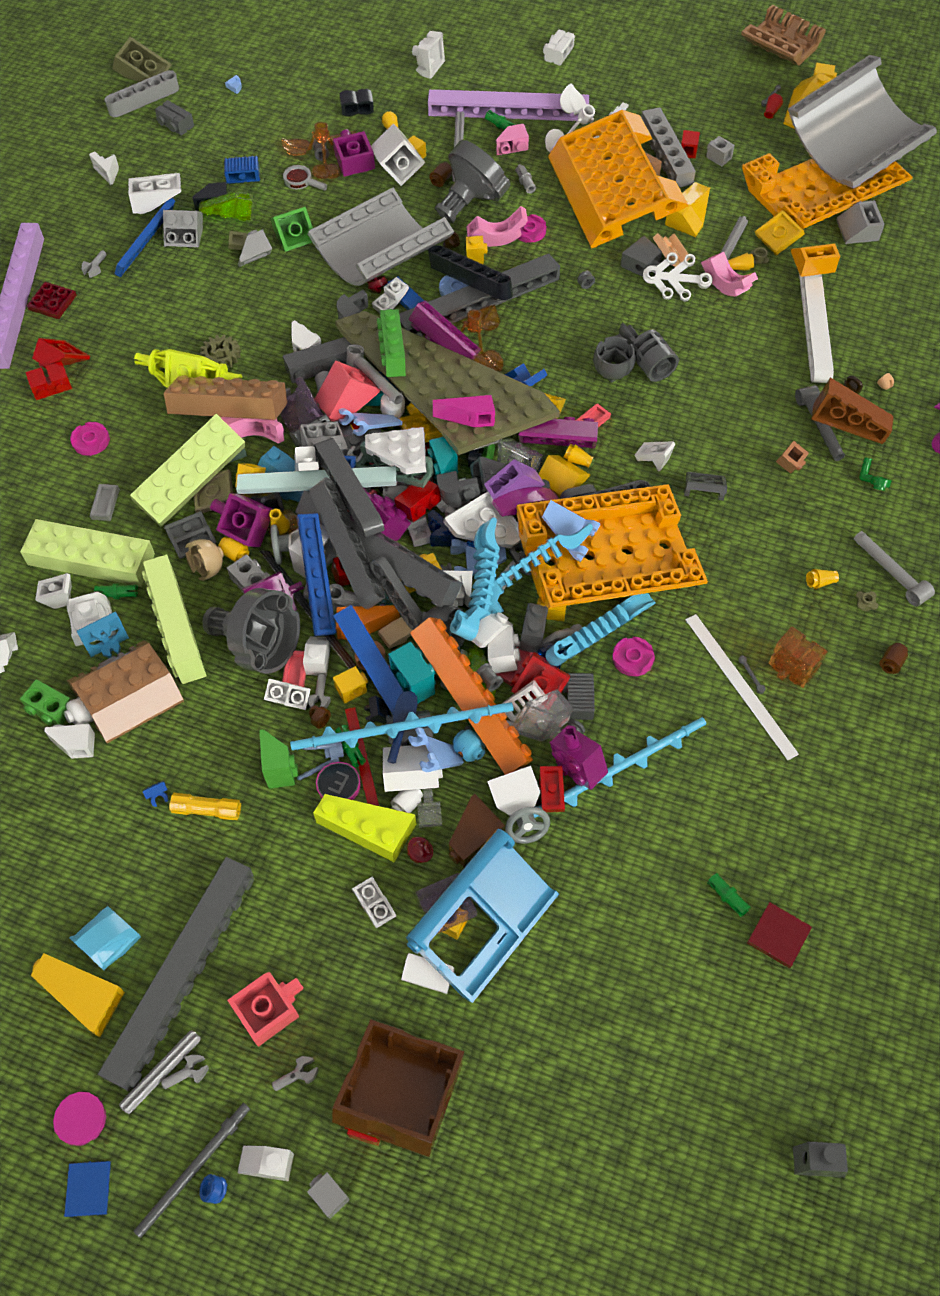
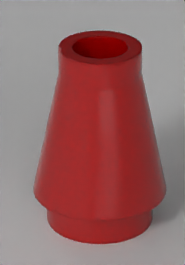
M772 94L768 97L764 113L766 118L772 119L783 105L781 95Z

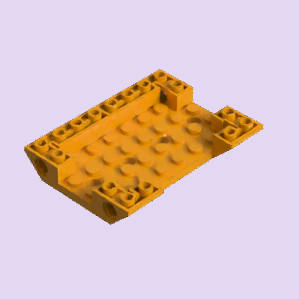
M625 110L615 112L560 137L548 156L591 249L624 235L621 225L652 212L655 220H659L688 207V203L676 181L657 176L641 144L652 140V137L641 116Z
M770 153L742 165L749 192L773 216L784 210L802 229L842 212L857 202H864L912 180V176L896 161L856 188H851L832 179L813 159H809L778 174L779 162Z

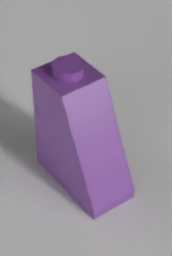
M513 459L484 485L494 500L517 489L542 487L545 484L534 468Z

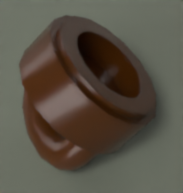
M313 705L310 707L309 716L311 724L318 729L323 728L330 720V710L323 706Z

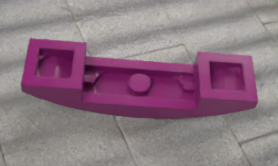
M527 487L497 497L492 501V505L501 517L517 515V505L560 498L554 491L548 488Z

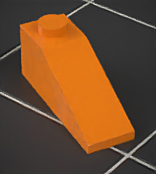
M394 605L373 606L370 609H365L362 606H353L369 634L382 629L400 618V613ZM337 607L336 613L340 612L346 607ZM336 622V631L338 639L347 640L338 623Z

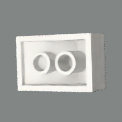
M180 173L129 178V198L133 213L145 214L181 192Z

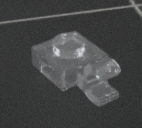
M432 788L423 789L424 803H417L419 828L442 826L440 802H433Z

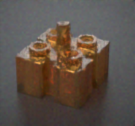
M791 627L777 642L774 654L771 656L768 664L775 671L779 672L777 674L779 679L784 680L790 675L789 679L792 683L804 688L818 672L822 664L821 662L828 651L814 641L810 643L805 639L806 636Z

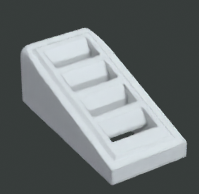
M533 680L502 704L512 702L514 709L518 713L514 715L510 711L505 712V714L511 721L515 722L545 702L547 696L535 680ZM532 691L537 699L534 700L528 692ZM525 695V697L529 700V705L526 704L522 696ZM517 699L524 707L522 710L515 703Z

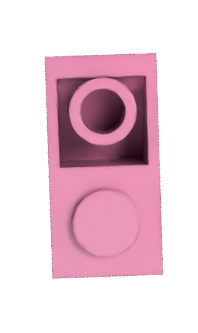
M524 124L508 126L496 139V155L528 150L529 136Z

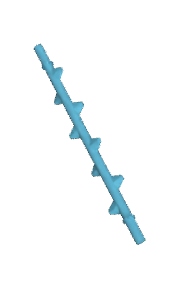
M512 702L465 711H458L456 708L450 707L447 714L420 719L414 712H409L406 720L403 722L381 726L368 722L364 729L335 733L329 726L325 728L322 736H313V738L291 741L290 743L292 750L309 747L317 748L320 745L345 741L350 748H355L359 738L387 734L391 738H396L399 731L426 726L434 733H438L443 723L465 719L479 723L482 716H492L493 714L514 710Z
M701 717L686 726H681V729L661 740L648 736L647 747L627 758L622 757L618 753L614 754L613 766L607 768L609 773L599 783L611 787L613 786L612 776L633 764H637L643 769L646 768L647 757L668 745L677 749L682 748L681 738L687 737L690 733L705 726V719ZM579 785L570 788L564 792V801L572 807L577 806V795L588 788Z

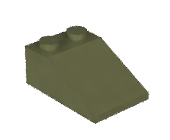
M129 37L116 54L112 69L127 79L141 82L168 71L172 64L132 37Z

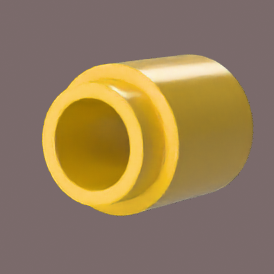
M224 537L219 542L218 546L222 549L224 556L234 562L246 554L249 556L248 546L230 537Z

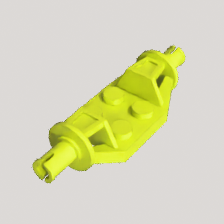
M154 349L150 355L136 353L134 359H137L134 361L136 365L148 366L149 373L155 375L165 387H169L177 377L182 375L190 378L204 376L208 379L217 377L227 380L234 378L242 379L241 374L228 372L227 365L224 363L219 364L204 356L171 349L162 351ZM160 368H164V369H165V373L162 372V371L160 370Z

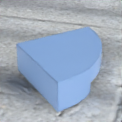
M237 75L225 82L226 88L236 94L240 92L242 85Z

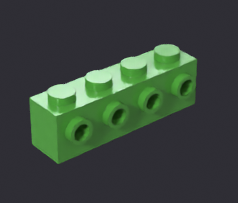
M399 309L380 310V318H377L380 354H384L381 355L382 366L386 368V377L406 376Z

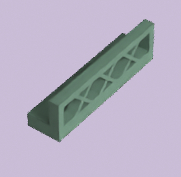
M365 441L362 442L360 449L363 456L356 464V468L389 466L382 462L378 456L367 454ZM426 457V472L396 474V481L424 488L435 473L432 458ZM366 462L374 463L370 466H364ZM396 467V473L401 472L400 468ZM419 475L424 476L422 480L413 478Z

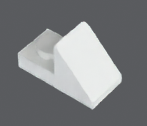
M95 151L90 153L94 169L112 185L119 170L116 156L112 155L104 159Z
M674 441L644 442L636 452L635 457L637 461H653L660 472L669 460L675 443Z
M315 447L295 448V471L319 470L318 462H316Z

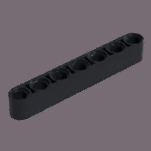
M435 245L428 249L431 268L499 300H508L513 297L510 276L440 245Z

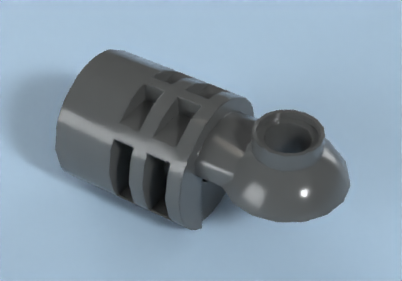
M623 322L621 323L619 334L616 336L627 339L628 345H633L636 356L635 361L651 381H661L674 372L678 366L679 358L659 332L648 330L638 336L631 325L626 326Z

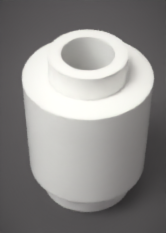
M420 789L401 790L390 802L392 805L391 809L411 813L421 802L423 797L422 791Z

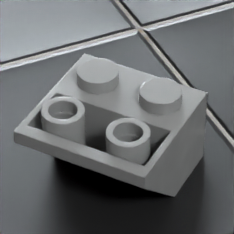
M875 200L857 202L836 219L845 244L879 241L885 225Z
M163 210L164 246L199 247L203 231L202 212Z
M338 421L300 425L302 447H314L316 443L334 438L343 455H347L348 447ZM315 452L316 462H318L319 468H322L323 466Z

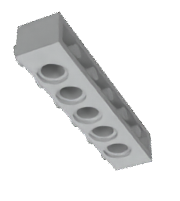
M661 108L642 111L641 118L652 137V140L649 141L651 149L655 151L657 159L662 161V169L666 172L668 179L676 181L679 188L692 185L696 171Z

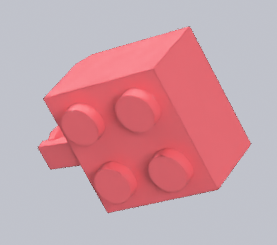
M268 972L227 1001L259 1047L299 1018L292 1003L296 1000L294 996L303 990V986L297 978L286 985L284 982L278 984L272 974Z

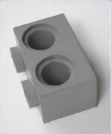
M247 554L227 567L230 579L242 592L243 588L270 576L267 572L264 573L259 563L255 559L252 560Z

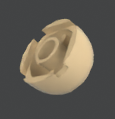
M198 539L186 544L185 548L189 547V551L185 553L188 564L193 573L197 570L202 576L198 578L199 580L205 581L215 576L221 570L224 554L219 546L217 547L215 543L206 539Z

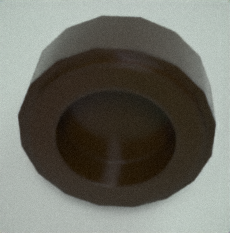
M454 232L452 236L444 240L443 247L447 249L458 247L460 244L458 234Z
M848 376L844 386L860 394L863 383L855 376Z

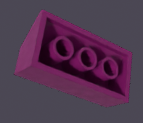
M427 301L418 303L409 317V320L412 322L411 326L417 331L421 330L425 333L427 340L435 342L462 356L474 360L482 350Z
M573 417L555 418L519 432V442L569 446L570 444L575 446L576 444L582 448H596L598 422H594V419L584 418L583 421H577Z

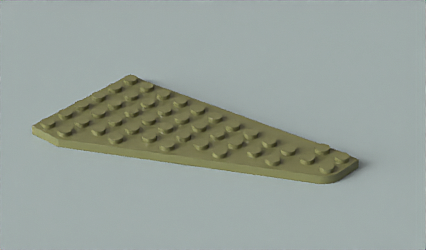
M361 311L360 313L336 320V327L351 345L357 344L364 348V355L386 376V368L382 366L381 355L384 354H380L377 318L379 317L366 311ZM401 328L406 376L387 378L439 430L458 455L559 417V409L543 392ZM491 395L495 408L494 426L471 427L433 417V400Z

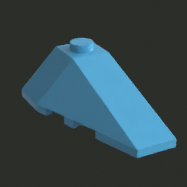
M275 446L265 453L258 463V466L266 467L265 473L295 471V461ZM304 491L279 493L284 500L288 501L291 499L299 502Z

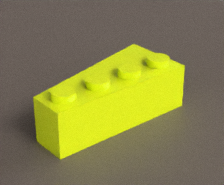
M327 794L323 796L313 812L316 823L394 863L417 825L415 814Z

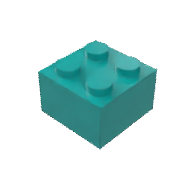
M409 642L388 654L392 673L404 692L412 691L416 694L417 704L435 694V670L430 663L427 664L424 661V655L419 647L415 648Z

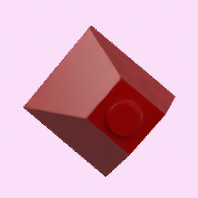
M38 338L32 359L39 362V366L46 368L47 365L60 361L65 366L89 360L90 356L65 340Z

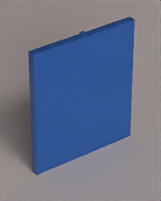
M89 1161V1163L69 1164L64 1217L107 1214L111 1161Z

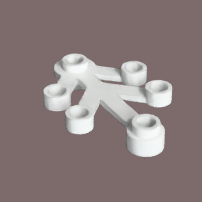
M674 252L669 253L667 258L658 266H648L644 270V280L649 284H655L662 293V297L666 300L672 298L673 290L669 287L666 288L661 280H668L684 302L690 299L691 292L688 289H684L679 282L697 283L702 289H707L712 283V276L709 273H702L700 276L679 274L695 263V256L692 254L686 255L684 261L669 273L662 271L669 265L677 262L678 257ZM674 256L675 260L670 261L669 257ZM692 258L693 262L688 263L686 259ZM654 272L655 276L651 277L649 273ZM707 277L708 282H703L702 278ZM669 291L671 295L666 296L664 292ZM687 293L689 297L684 298L682 294Z

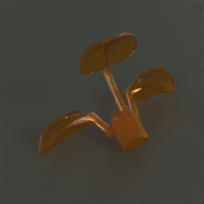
M317 122L315 124V132H312L310 142L305 139H281L284 150L295 156L305 155L307 150H311L314 139H316L318 143L322 144L324 165L314 166L312 169L313 175L321 179H334L340 175V168L336 164L326 163L325 143L328 141L330 145H333V139L341 137L340 134L330 136L327 123Z
M494 304L480 310H470L467 314V321L463 322L460 331L463 333L467 327L470 332H477L479 348L482 350L480 351L481 354L474 358V361L498 372L503 369V359L494 350H488L484 353L481 338V328L490 331L496 329L500 324V318Z

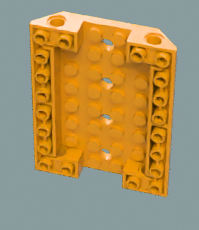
M669 484L552 500L584 519L600 523L594 536L588 535L580 544L588 548L586 555L592 556L593 560L583 557L581 562L577 561L557 541L556 545L562 553L561 557L556 558L550 547L546 549L551 557L550 561L554 562L555 565L549 566L546 564L541 554L537 556L541 563L540 565L535 567L532 561L528 562L540 602L548 608L707 584L708 582L695 548H686L677 526L681 514ZM550 500L517 505L519 537L526 557L528 553L535 551L539 545L546 543L547 539L556 536L542 518ZM659 544H666L669 548L664 549ZM627 549L631 554H626L622 550Z

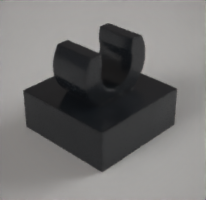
M376 695L368 698L369 705H366L364 710L371 713V715L365 719L372 723L376 721L383 724L387 723L386 716L390 715L385 701Z

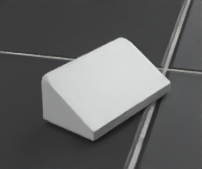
M408 953L401 980L447 994L450 984L424 957ZM447 965L454 972V967Z

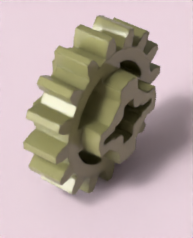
M223 334L222 338H219L218 335L215 336V339L209 337V342L204 341V346L200 347L201 356L219 364L224 363L229 367H233V362L238 363L237 358L241 357V350L237 340H233L232 336L226 338L225 334Z

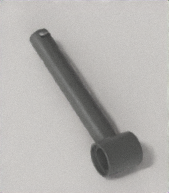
M814 385L797 389L795 392L797 404L799 406L806 405L811 416L814 402L820 394L819 388ZM814 420L835 461L843 459L845 454L831 427Z

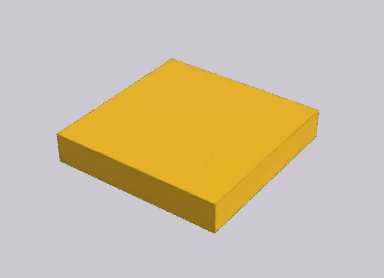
M784 210L755 231V235L776 256L805 235L804 230Z

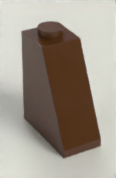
M476 794L471 796L449 842V857L455 864L460 863L464 868L497 829L505 831V825Z

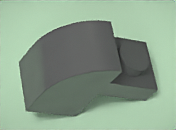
M362 290L349 298L343 294L337 301L338 319L360 313L368 307L367 293Z
M456 471L437 475V483L442 500L448 506L462 507V501L476 499L481 496L477 478L459 481Z

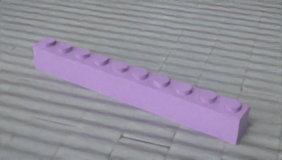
M429 90L428 116L456 117L457 111H463L464 117L485 118L488 110H492L500 116H505L506 119L578 121V114H567L562 110L560 106L562 94ZM582 95L586 104H589V95Z
M38 223L20 224L1 291L0 369L10 368L43 246L44 237Z

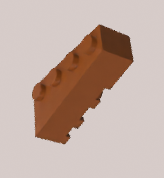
M831 377L813 405L812 420L883 444L892 432L893 415Z

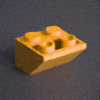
M835 244L791 249V254L801 277L835 273L840 259V254Z

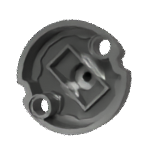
M460 140L448 155L455 183L449 189V193L444 200L435 206V210L441 218L445 217L449 223L453 224L458 213L473 198L499 201L510 188V181L504 175L503 169L485 151L469 141Z
M255 588L242 595L230 612L219 607L209 608L203 617V628L208 635H224L227 637L228 649L235 656V663L246 670L269 674L280 670L292 657L299 639L300 618L298 611H294L292 608L293 600L289 595L282 591Z

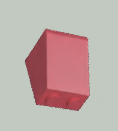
M335 360L315 400L319 404V408L326 413L329 420L336 422L345 417V415L339 413V409L345 408L351 413H356L380 392V389L360 369Z

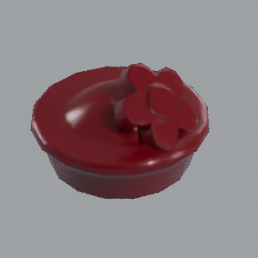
M384 276L375 277L368 281V289L372 292L380 293V288L386 285L388 280Z
M414 837L409 840L407 854L412 861L425 863L433 857L434 850L428 840L422 837Z

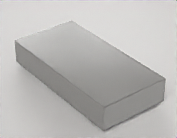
M99 484L90 512L91 520L111 521L120 490L118 485Z

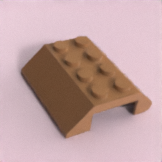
M771 5L767 9L764 22L758 27L750 24L741 32V35L753 45L759 46L799 66L816 51L826 29L814 24L808 36H806L805 33L810 25L809 21H805V19L788 12L780 24L778 22L784 10Z
M145 640L136 644V647H130L128 653L120 652L117 654V657L113 656L99 663L98 667L90 668V673L84 674L82 672L78 674V678L74 676L67 680L75 696L80 698L93 718L97 730L106 743L115 740L184 702L170 672L150 643Z

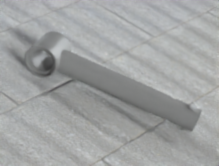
M357 344L349 345L347 347L346 364L360 369L387 395L389 401H392L394 404H400L403 401L402 392L400 393L364 358V348Z
M861 531L854 537V541L865 549L870 556L908 590L906 598L911 605L918 607L934 596L935 590L931 583L926 580L918 583L873 542L866 533Z

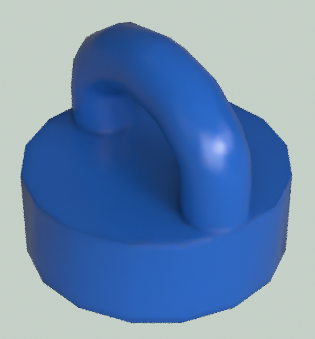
M212 1174L207 1175L200 1186L201 1200L206 1203H220L227 1191L225 1178Z

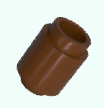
M447 162L440 163L430 173L429 178L434 186L442 187L451 177L453 171L451 165Z
M901 643L890 645L879 662L882 670L889 674L898 673L908 658L907 647Z

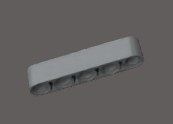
M168 70L106 96L105 103L111 117H119L176 93L179 90L176 73Z

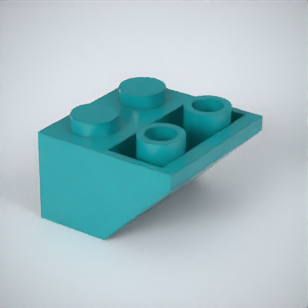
M444 437L429 440L427 455L432 458L435 472L433 480L438 485V474L456 471L458 474V455Z

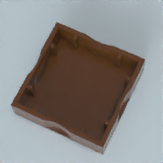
M370 1019L358 1047L355 1063L346 1075L334 1103L332 1123L430 1157L462 1067L464 1051L433 1040L414 1037L401 1029Z

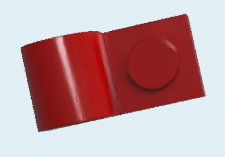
M540 766L539 788L542 809L545 812H564L562 766Z

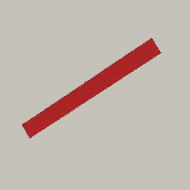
M356 708L345 709L349 730L360 729ZM359 738L358 748L366 762L361 766L357 759L366 801L367 804L379 806L363 738Z

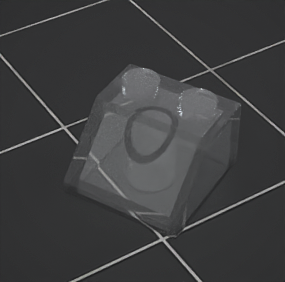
M500 439L498 441V462L507 465L515 459L534 468L537 473L542 468L543 455L538 451L532 450L512 439Z
M557 689L526 702L512 726L516 728L519 735L540 742L549 738L552 740L561 732L562 726L569 721V715L574 708Z

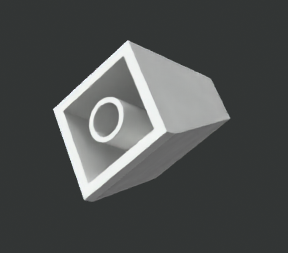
M394 123L371 145L379 163L401 186L426 163Z

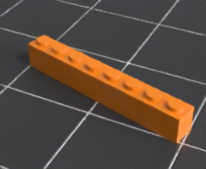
M429 617L410 632L462 711L496 705L493 694L481 684L483 682L482 678L477 672H473L469 666L471 664L466 655L460 653L457 648L459 646L457 641L446 632L447 627L441 619ZM505 712L493 714L492 716H482L479 723H474L468 719L505 775L520 770L533 761L530 756L532 753L529 747L521 743L518 738V731L514 726L509 725Z

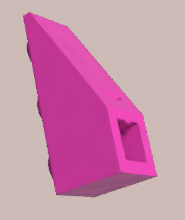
M491 395L433 400V417L471 427L494 426L495 408Z

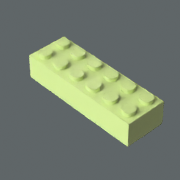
M215 414L130 496L155 523L162 527L245 448V441Z
M38 519L35 520L20 551L27 565L123 584H137L139 587L144 582L142 571L145 570L143 562L153 559L155 555L150 540Z
M168 555L144 561L145 570L142 571V575L148 586L146 587L147 592L153 603L151 605L158 620L156 622L163 637L161 639L164 648L168 654V663L170 668H172L175 678L179 677L181 683L185 684L206 677L207 675L181 591Z

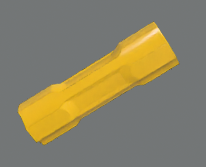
M173 793L169 810L175 814L214 816L220 819L237 821L241 811L240 800L214 799L196 797L191 794Z

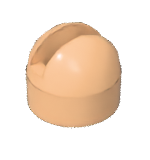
M887 373L878 380L877 384L882 389L888 390L893 387L894 379L890 373Z

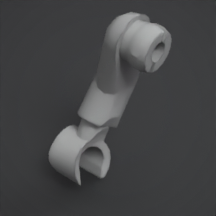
M576 624L570 627V629L558 630L542 640L541 644L543 653L546 654L553 644L571 636L583 627L580 624Z

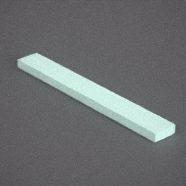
M396 466L352 468L362 487L396 486ZM325 470L238 474L236 490L237 494L307 491L323 478L329 477Z

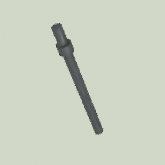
M244 1102L230 1118L227 1117L220 1125L222 1128L134 1229L133 1232L141 1238L227 1136L229 1134L232 1136L238 1129V1123L250 1111V1108Z

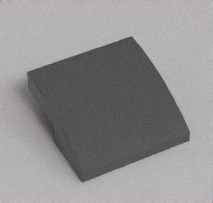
M201 511L164 526L179 559L186 557L185 553L189 551V547L185 548L186 544L194 540L206 539L217 544Z

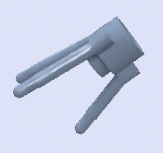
M341 742L320 745L317 748H303V750L324 749L325 757L330 758V760L298 776L297 780H302L322 770L323 767L330 763L339 762L338 758L344 757Z

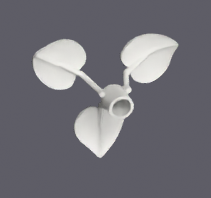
M572 83L569 84L560 97V106L567 114H578V121L568 132L571 133L579 123H593L595 109L593 106L586 104L585 99L574 88ZM552 129L547 133L545 144L549 152L552 151L559 138L564 136L562 131Z

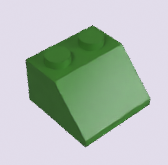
M306 207L270 219L275 235L285 252L313 243L308 236V231L312 230L313 227Z
M259 730L262 772L268 788L295 785V777H298V767L295 764L294 754L290 755L288 747L267 731Z

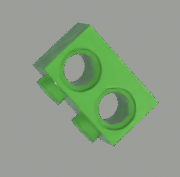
M36 679L20 698V701L25 706L23 709L28 714L40 716L44 723L51 726L52 724L63 725L66 721L64 711H67L66 704L71 699Z

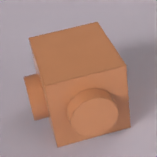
M793 441L776 462L791 474L795 469L799 471L806 463L804 459L809 453Z

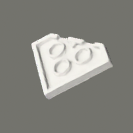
M423 427L365 435L367 454L378 456L382 462L391 467L395 465L405 474L426 472L425 433Z
M488 491L450 514L443 521L455 537L474 541L478 528L494 517L497 519L495 539L498 546L512 548L521 542L518 522L512 515L501 517L492 505L493 498Z

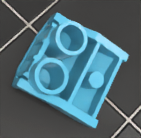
M107 906L76 935L69 938L105 970L115 960L123 956L141 936Z

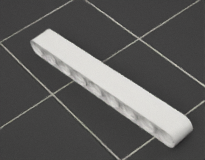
M799 274L811 382L827 383L830 377L833 379L834 371L822 274L801 277Z

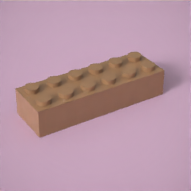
M182 375L177 377L164 391L167 414L214 416L217 414L219 417L276 420L287 405L285 383L276 380L267 382L258 379L246 381L240 378L227 380L222 377L208 379L204 376L190 378Z

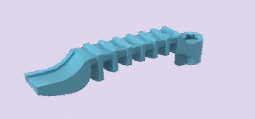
M494 517L478 528L474 538V547L477 551L474 553L473 558L478 560L474 569L478 570V572L474 575V579L477 581L472 586L475 590L470 595L473 598L468 603L470 609L465 613L457 610L450 624V631L468 641H472L476 637L480 620L490 615L488 610L492 604L490 599L493 596L492 588L495 587L493 582L497 575L495 574L498 568L497 560L500 559L498 555L500 547L495 539L497 519Z
M588 523L575 534H557L553 538L547 539L546 543L539 545L535 551L528 553L527 557L521 558L516 565L510 566L508 571L500 573L501 576L495 578L493 582L495 587L492 588L493 596L490 599L492 604L488 610L490 614L502 613L504 611L498 602V598L504 593L503 586L506 585L508 588L513 585L509 576L513 574L516 581L521 579L522 576L518 570L523 568L525 573L530 572L531 568L528 565L530 561H532L535 567L540 565L541 563L537 558L539 554L542 555L545 562L550 560L551 557L546 550L549 547L556 558L561 557L562 553L556 545L557 541L567 549L576 548L590 534L593 529L592 524Z
M649 593L632 595L611 611L606 612L602 617L600 616L594 622L592 621L586 627L581 628L578 632L576 631L571 636L556 642L547 650L546 660L553 666L561 665L653 606L655 601Z

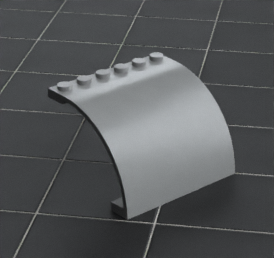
M873 55L867 56L788 108L796 133L811 158L832 179L851 188L860 186L861 183L872 178L876 173L887 168L894 161L901 159L903 155L914 150L921 143L928 141L930 137L937 133L936 127L928 124L920 125L914 122L895 105L883 87L876 71V67L882 64L881 57Z
M391 188L308 231V236L321 256L337 275L346 282L359 286L448 239L454 231L445 217L422 228L405 209L395 189Z

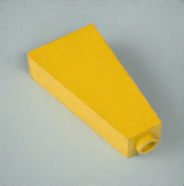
M45 953L35 962L31 976L88 1030L97 1037H101L125 993L119 986Z

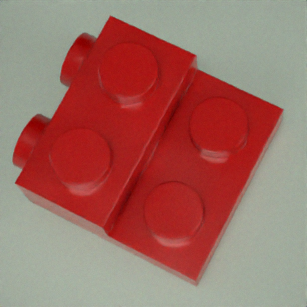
M533 652L531 656L527 654L521 666L524 669L520 674L516 672L510 682L513 684L511 692L515 694L535 680L547 696V700L539 705L538 708L549 713L571 675L549 664L546 658ZM532 691L528 692L534 700L537 699ZM525 695L522 696L523 699L529 702Z

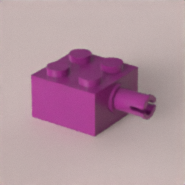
M345 129L341 131V137L333 139L335 157L343 176L375 169L374 152L365 131L350 134V131Z
M365 490L383 521L385 530L381 533L394 541H398L411 524L406 518L407 515L402 510L397 509L394 506L395 502L389 497H380L375 493L372 495Z
M230 493L226 504L218 499L212 501L210 509L221 514L216 531L246 546H261L270 523L269 513L273 509L242 494Z
M567 725L550 742L553 751L552 755L556 760L557 766H562L563 775L571 777L579 786H585L592 790L609 773L601 745L578 732L574 726Z

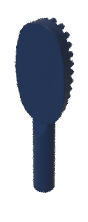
M405 691L400 695L394 708L393 723L405 721L409 712L416 714L417 696L414 692ZM399 731L396 738H393L387 760L389 763L395 764L397 761L404 731Z

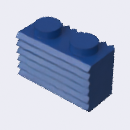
M258 157L225 158L224 173L227 184L260 181Z

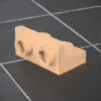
M657 233L653 237L666 258L671 252L677 254L678 258L677 262L673 264L674 267L683 262L685 256L688 255V252L675 234L667 238ZM670 256L669 260L674 261L675 257Z

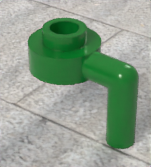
M864 457L859 479L873 484L874 489L885 491V488H890L891 479L868 474L872 458Z

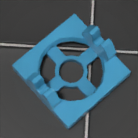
M116 612L76 631L90 657L102 652L103 656L111 658V651H114L116 654L120 653L121 647L119 643L129 638ZM118 629L116 635L108 638L112 631ZM95 640H102V642L96 645L90 644Z

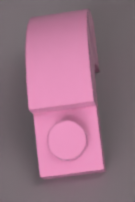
M520 206L508 219L498 223L488 222L476 216L466 227L467 236H483V242L487 243L488 247L511 243L521 236L520 228L525 226L528 221L526 209Z
M724 252L713 255L701 262L705 273H709L712 276V284L727 296L735 297L749 290L752 282L758 279L755 272L747 275L737 274L729 265Z
M221 417L241 438L258 435L264 436L278 444L284 441V428L277 419Z

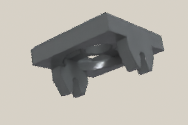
M686 472L684 496H689L690 490L719 493V500L724 501L725 494L727 493L725 476Z

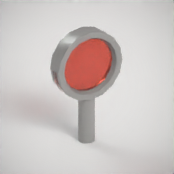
M293 165L288 167L283 173L284 183L291 189H303L308 185L324 191L327 189V184L312 179L311 171L305 166Z

